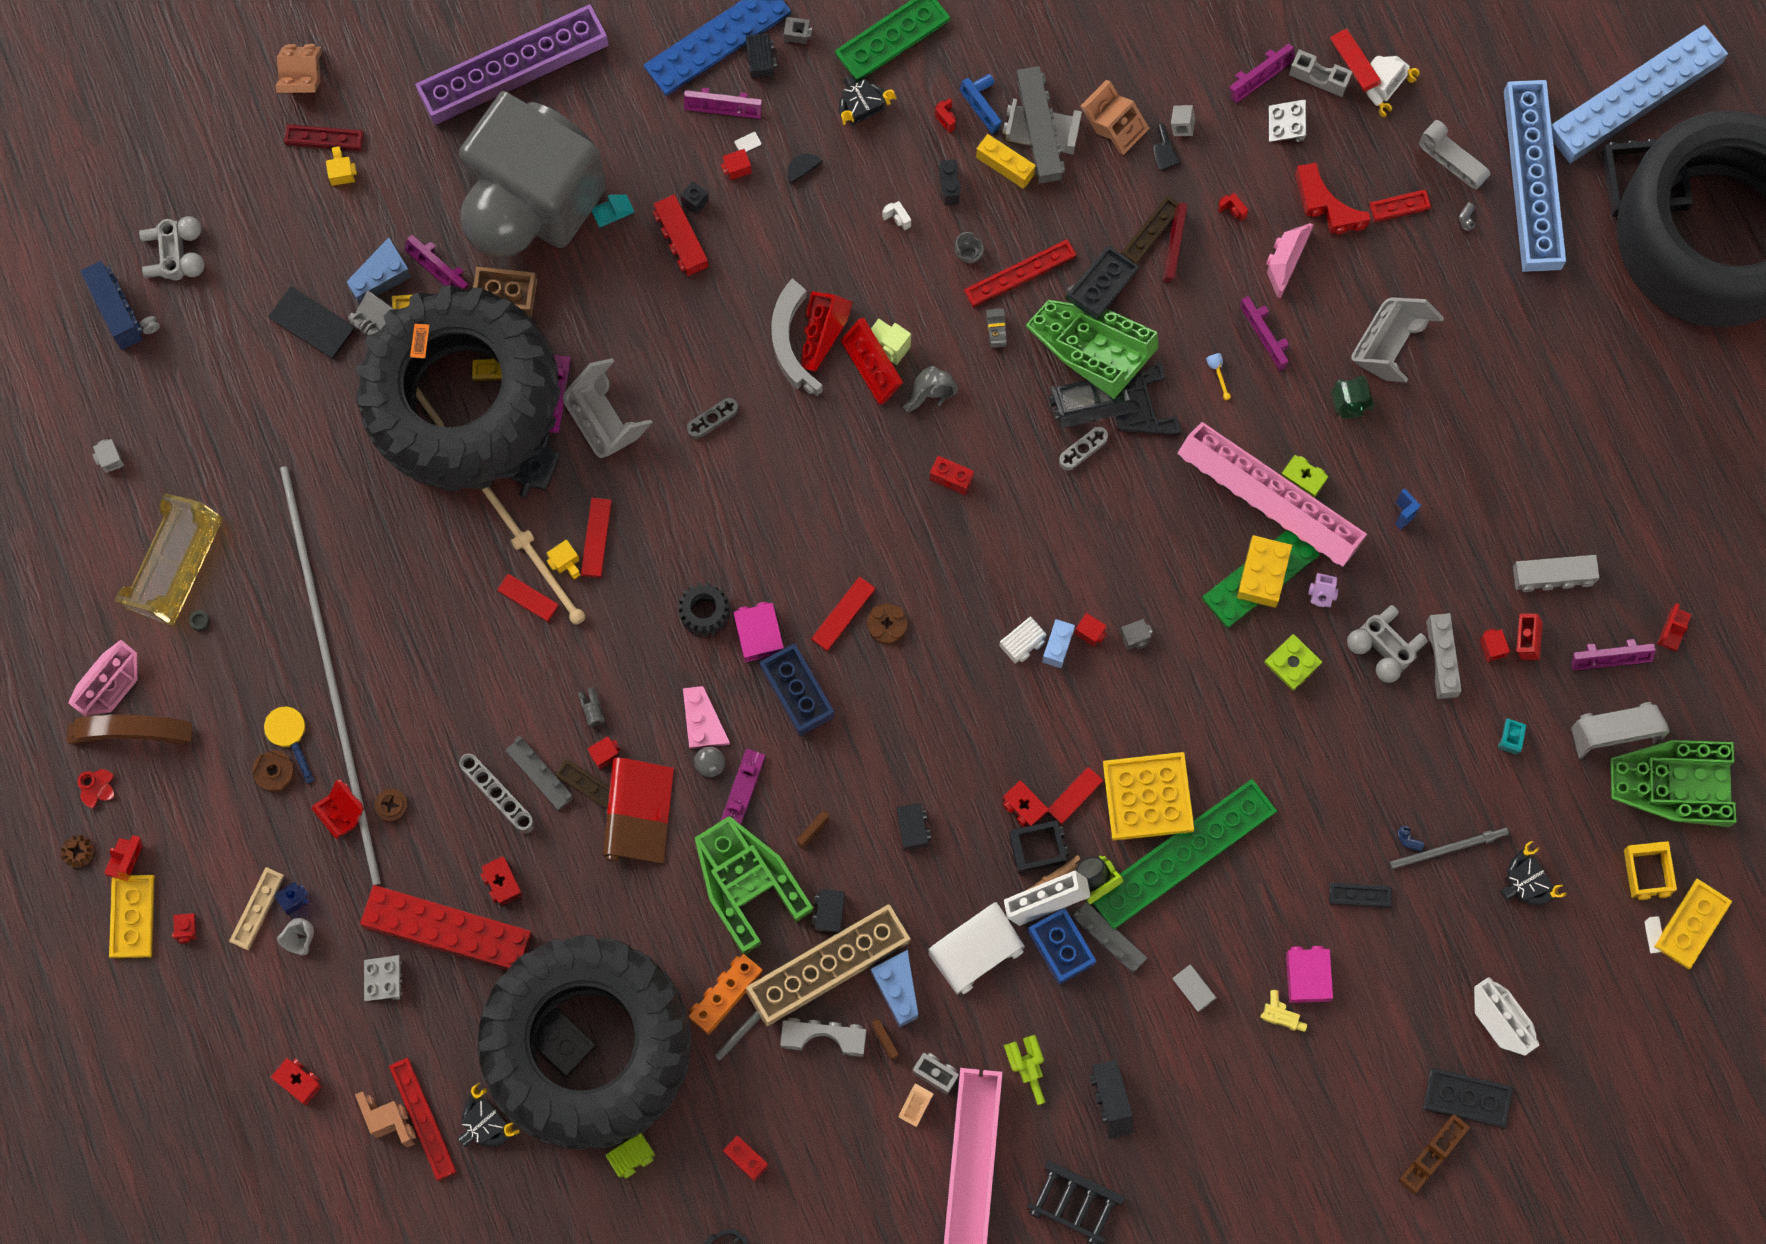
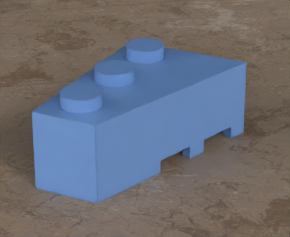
M908 950L871 969V974L899 1028L918 1018Z

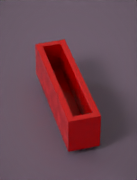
M675 194L654 203L652 214L655 221H660L662 225L660 230L665 239L668 238L671 243L669 244L671 253L673 255L676 254L679 259L677 264L680 271H685L688 277L708 268V260Z

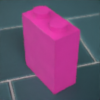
M761 602L756 607L749 608L744 606L733 612L745 662L770 657L784 649L773 603Z
M1300 946L1291 947V950H1288L1286 953L1289 1003L1330 1002L1333 999L1330 949H1324V946H1313L1311 950H1303V947Z

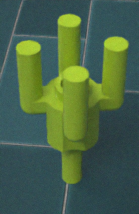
M1036 1035L1023 1038L1028 1053L1026 1056L1021 1057L1016 1041L1004 1045L1012 1070L1020 1072L1023 1083L1030 1082L1037 1105L1045 1103L1037 1078L1043 1077L1039 1064L1044 1062V1058Z

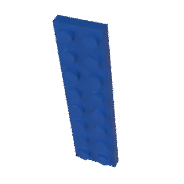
M741 0L643 65L644 69L663 94L668 96L746 44V36L761 35L791 15V10L783 0Z

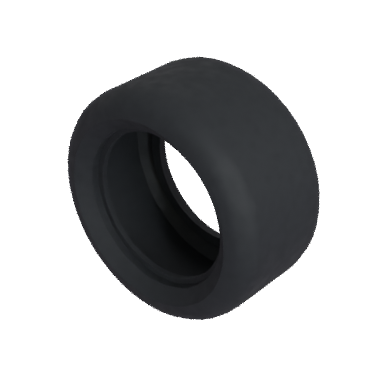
M1716 111L1697 115L1675 125L1664 133L1643 157L1621 199L1617 219L1619 251L1626 270L1635 285L1650 301L1665 312L1684 321L1702 326H1741L1766 317V260L1753 265L1731 266L1720 264L1701 256L1678 233L1671 217L1669 199L1671 189L1683 181L1682 172H1679V170L1687 163L1689 178L1708 174L1732 177L1750 185L1766 200V117L1741 111Z

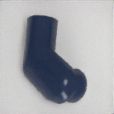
M1400 827L1397 835L1405 848L1422 851L1424 841L1413 839L1409 827Z

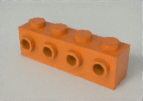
M745 954L741 957H735L730 964L732 966L727 973L725 971L722 972L716 980L718 982L716 986L708 988L703 994L704 999L700 1004L695 1003L689 1010V1019L707 1035L715 1029L746 993V987L754 983L763 973V970Z

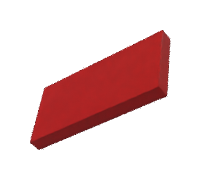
M860 318L841 339V342L878 404L882 405L903 384V381L865 318Z

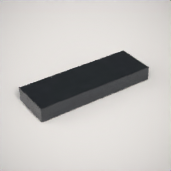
M1329 883V904L1391 908L1392 886Z

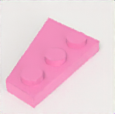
M704 687L684 688L689 748L696 749L730 745Z

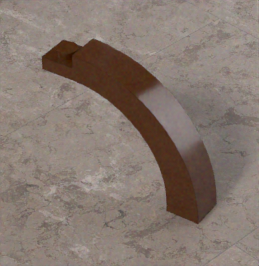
M144 715L82 717L75 719V722L68 723L67 743L74 745L103 739H142L179 745L191 742L192 722Z

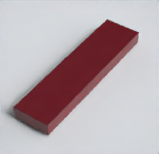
M286 124L284 144L331 149L340 147L343 150L362 151L364 132L363 130Z
M1180 202L1175 208L1163 282L1169 283L1175 278L1188 206L1186 203Z

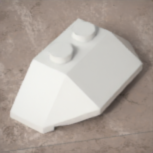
M1489 977L1474 987L1475 1014L1499 1047L1527 1055L1539 1046L1532 1021L1506 988L1493 982Z

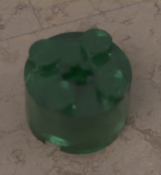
M1364 376L1349 381L1339 380L1335 382V387L1330 392L1336 416L1339 417L1341 415L1342 419L1360 417L1364 415L1363 411L1368 409L1370 412L1375 407L1369 382L1366 381Z

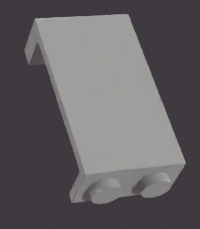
M1013 99L1012 105H1008L1006 116L1009 117V121L1004 123L1002 134H1006V142L1030 146L1023 108L1017 106V99ZM1074 110L1073 116L1053 113L1054 119H1051L1052 126L1056 125L1057 129L1055 140L1056 143L1060 144L1061 152L1074 154L1081 111Z

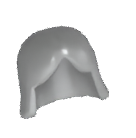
M302 918L293 919L277 937L278 944L288 952L301 956L307 955L314 936L313 925ZM297 933L306 936V938L299 939Z

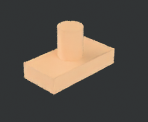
M915 1083L898 1117L917 1127L933 1093Z

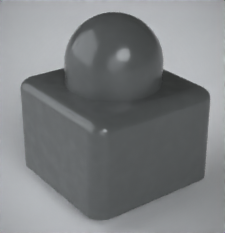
M501 91L459 149V157L470 190L461 207V228L467 241L476 250L491 257L503 258L516 255L526 249L536 236L554 247H566L607 189L600 151L577 125L549 107L534 102L526 104L505 91Z

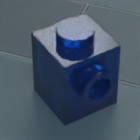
M293 882L274 895L287 915H290L309 902L306 898L309 895L303 885L299 886L296 882Z

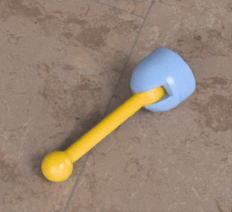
M1217 353L1208 356L1206 360L1209 367L1216 369L1224 393L1223 399L1230 400L1231 395L1227 392L1220 371V367L1223 364L1222 355Z

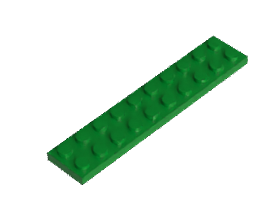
M1251 779L1193 821L1194 832L1173 835L1119 875L1124 882L1092 904L1113 930L1270 818L1277 810L1255 781Z

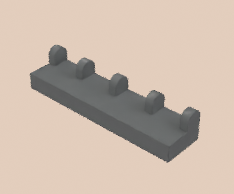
M518 736L514 743L506 749L510 757L558 811L574 799L573 795L521 736Z
M1087 902L1073 915L1072 919L1132 974L1147 960V957L1117 929L1113 930L1107 921Z

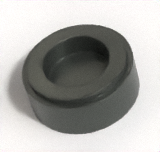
M197 610L189 616V624L195 631H204L210 625V618L206 612Z

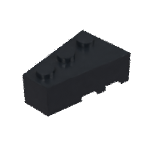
M1112 1060L1092 1065V1074H1089L1092 1086L1096 1087L1095 1098L1097 1105L1100 1104L1102 1111H1100L1103 1124L1105 1123L1109 1139L1133 1133V1114L1117 1061Z

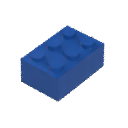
M1065 908L1029 927V935L1059 985L1095 965L1096 960Z

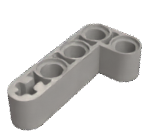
M1435 120L1422 134L1419 141L1420 147L1468 186L1478 189L1490 176V171L1446 136L1448 133L1447 127L1441 121Z

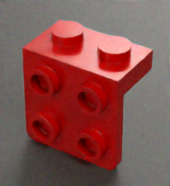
M340 779L335 781L329 796L315 803L311 808L336 839L356 828L364 811L362 802L355 798L350 792L349 786Z

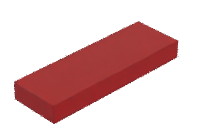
M1425 189L1370 202L1369 207L1375 223L1430 210L1431 204Z
M507 574L497 589L499 593L546 622H549L559 607L557 603L510 574Z
M1087 767L1048 808V813L1062 825L1097 789L1103 780L1092 769Z

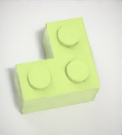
M878 319L871 330L891 363L893 362L897 365L911 347V333L896 323L891 327Z

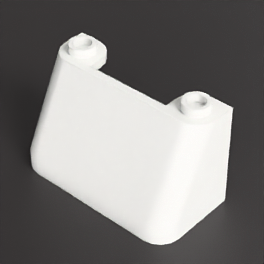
M995 902L935 943L929 949L928 955L955 993L958 995L962 992L964 995L973 988L972 984L977 978L1007 957H1013V959L1019 957L1024 952L1022 949L1025 946L1000 906Z

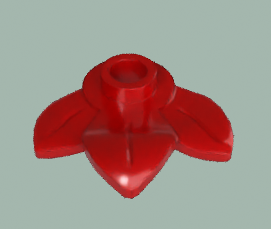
M100 769L94 773L91 771L81 773L77 783L81 789L80 798L82 802L89 808H94L98 799L103 801L113 799L114 791L108 783L113 779L114 775L105 769ZM87 779L92 780L89 785H85V781Z

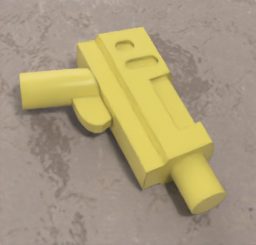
M1271 990L1270 1004H1265L1264 1012L1260 1016L1263 1021L1275 1025L1279 1024L1293 1031L1297 1029L1305 1032L1307 1024L1298 1021L1300 1015L1285 1010L1286 1005L1279 1002V991Z

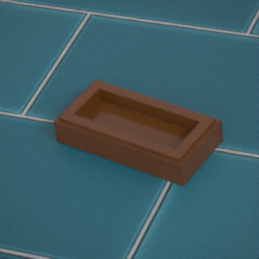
M823 810L796 840L798 846L804 848L829 821V814Z
M879 1019L873 1021L872 1028L890 1060H896L899 1058V1054Z

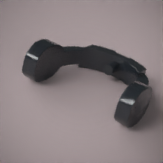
M732 1228L730 1230H723L716 1235L713 1233L704 1242V1244H713L724 1235H733L737 1237L734 1240L736 1244L739 1240H741L742 1244H749L745 1236H742L739 1231Z

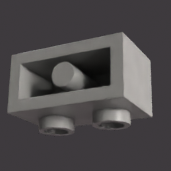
M923 1052L912 1070V1074L948 1095L959 1078V1074L956 1073L957 1069L949 1064L945 1066L933 1054L929 1053L927 1055Z

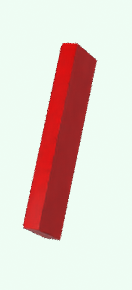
M1347 28L1330 37L1332 44L1349 70L1353 71L1352 74L1364 93L1382 84L1381 79Z
M591 498L581 576L602 577L612 504L610 499Z
M859 576L811 640L828 652L876 588Z

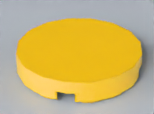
M287 706L271 711L266 717L264 724L265 734L269 741L283 748L291 747L292 744L299 742L306 729L302 715L294 708Z

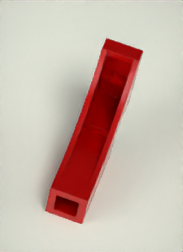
M1316 163L1297 166L1295 176L1306 216L1312 215V217H1316L1325 213L1330 234H1344L1348 230L1355 229V231H1360L1368 227L1371 220L1369 212L1355 210L1337 200L1324 185Z

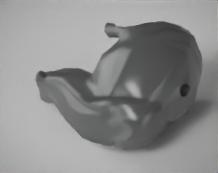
M934 366L927 367L916 377L910 400L903 405V408L906 409V412H911L918 408L927 397H941V400L938 402V407H941V404L947 398L957 394L959 387L950 373Z

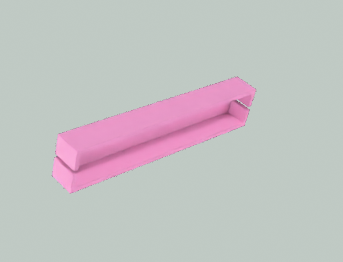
M960 1068L944 1244H987L1002 1072L983 1070V1076L978 1077L979 1070Z

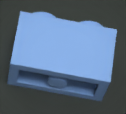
M1055 619L1043 656V663L1062 668L1075 625Z

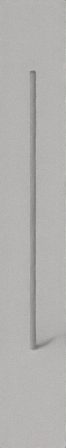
M284 466L280 468L352 794L363 804L288 467ZM364 809L359 819V825L372 883L379 886L381 881Z

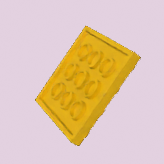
M1184 752L1103 761L1112 841L1194 832Z

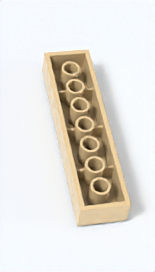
M890 904L750 984L746 987V993L766 1027L908 945L910 937Z

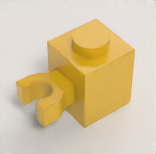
M340 147L332 148L334 159L326 161L331 186L355 182L354 175L357 174L355 163H351L349 157H342Z
M567 539L547 552V563L552 570L556 569L560 574L567 569L573 579L580 576L579 570L574 565L579 561L578 555Z

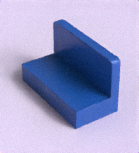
M1406 489L1401 491L1396 501V504L1403 510L1395 523L1400 530L1415 518L1421 507Z

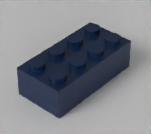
M101 260L80 270L120 349L123 350L143 340L140 335L143 331L110 266L105 267Z
M795 643L759 662L762 673L799 737L835 718L834 710Z

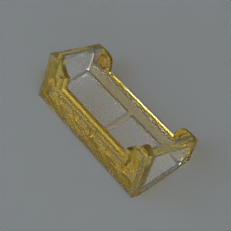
M165 493L159 505L160 513L164 518L132 586L122 587L115 601L126 609L174 626L223 518L199 501Z

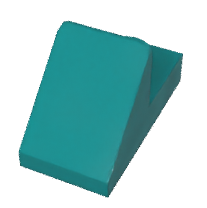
M607 195V202L593 208L591 212L599 228L635 212L627 195Z
M1507 718L1497 748L1513 754L1520 753L1526 724Z

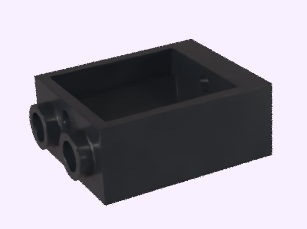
M1057 820L1009 831V839L1018 874L1066 864L1069 851L1067 845L1063 846L1064 830L1062 825H1058ZM1053 829L1059 856L1025 863L1019 836Z

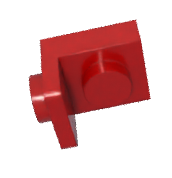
M950 98L936 105L934 116L948 133L955 129L956 124L955 116L949 111L952 108V100Z
M1235 193L1230 196L1225 195L1220 199L1217 209L1219 213L1229 207L1233 217H1237L1240 221L1247 218L1249 210Z
M194 913L173 915L174 933H172V938L178 941V943H190V940L196 939V915Z

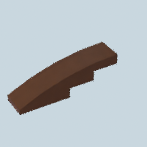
M1453 1114L1398 1181L1413 1194L1417 1193L1470 1127Z

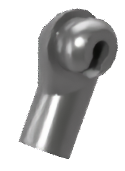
M1471 203L1465 205L1458 217L1461 227L1466 231L1475 228V222H1472L1473 220L1470 217L1475 206Z

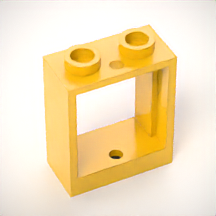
M1669 841L1630 845L1624 849L1631 897H1638V900L1651 899V896L1659 895V898L1671 897V894L1677 890ZM1660 854L1666 887L1639 890L1633 857Z

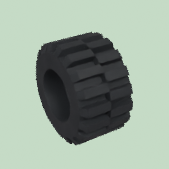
M700 582L697 583V587L691 585L689 586V591L685 590L683 592V597H680L678 610L684 627H687V631L690 633L693 631L696 636L702 634L703 637H707L709 633L713 636L716 635L715 631L718 630L720 632L723 630L722 626H726L728 623L727 618L730 616L728 598L722 589L718 590L717 585L714 584L712 587L708 582H705V586H702ZM701 601H709L716 606V611L711 617L702 619L692 613L693 607Z

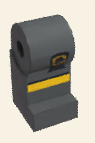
M1004 308L986 310L990 348L1007 347Z

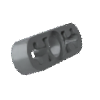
M726 398L691 420L687 425L688 435L692 439H700L733 418L738 412L737 402L732 398ZM727 404H728L729 406H732V405H733V407H732L733 411H731V412H730L729 410L724 411V410L726 409L725 405H727ZM718 409H720V411L723 412V418L721 417V414L718 411ZM710 414H715L718 416V421L716 423H709L707 417ZM701 420H704V423H705V425L707 426V428H705L704 425L701 426V425H702V421H701ZM693 426H696L697 428L700 427V428H699L700 432H699V433H697L696 431L692 432V431H693V428H692V427H693Z

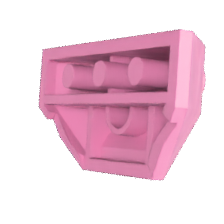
M1311 223L1284 232L1282 238L1278 237L1273 247L1276 249L1275 254H1270L1266 265L1269 266L1267 274L1279 298L1284 293L1312 231L1313 224Z
M122 640L105 651L76 685L68 704L83 716L112 712L137 681V652Z

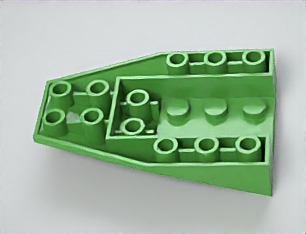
M1048 300L1026 324V327L1063 363L1113 399L1116 398L1158 349V333L1107 309L1096 320L1071 303Z
M1671 740L1610 759L1611 799L1676 822L1731 827L1736 823V803L1731 802L1730 765L1734 763L1733 742Z

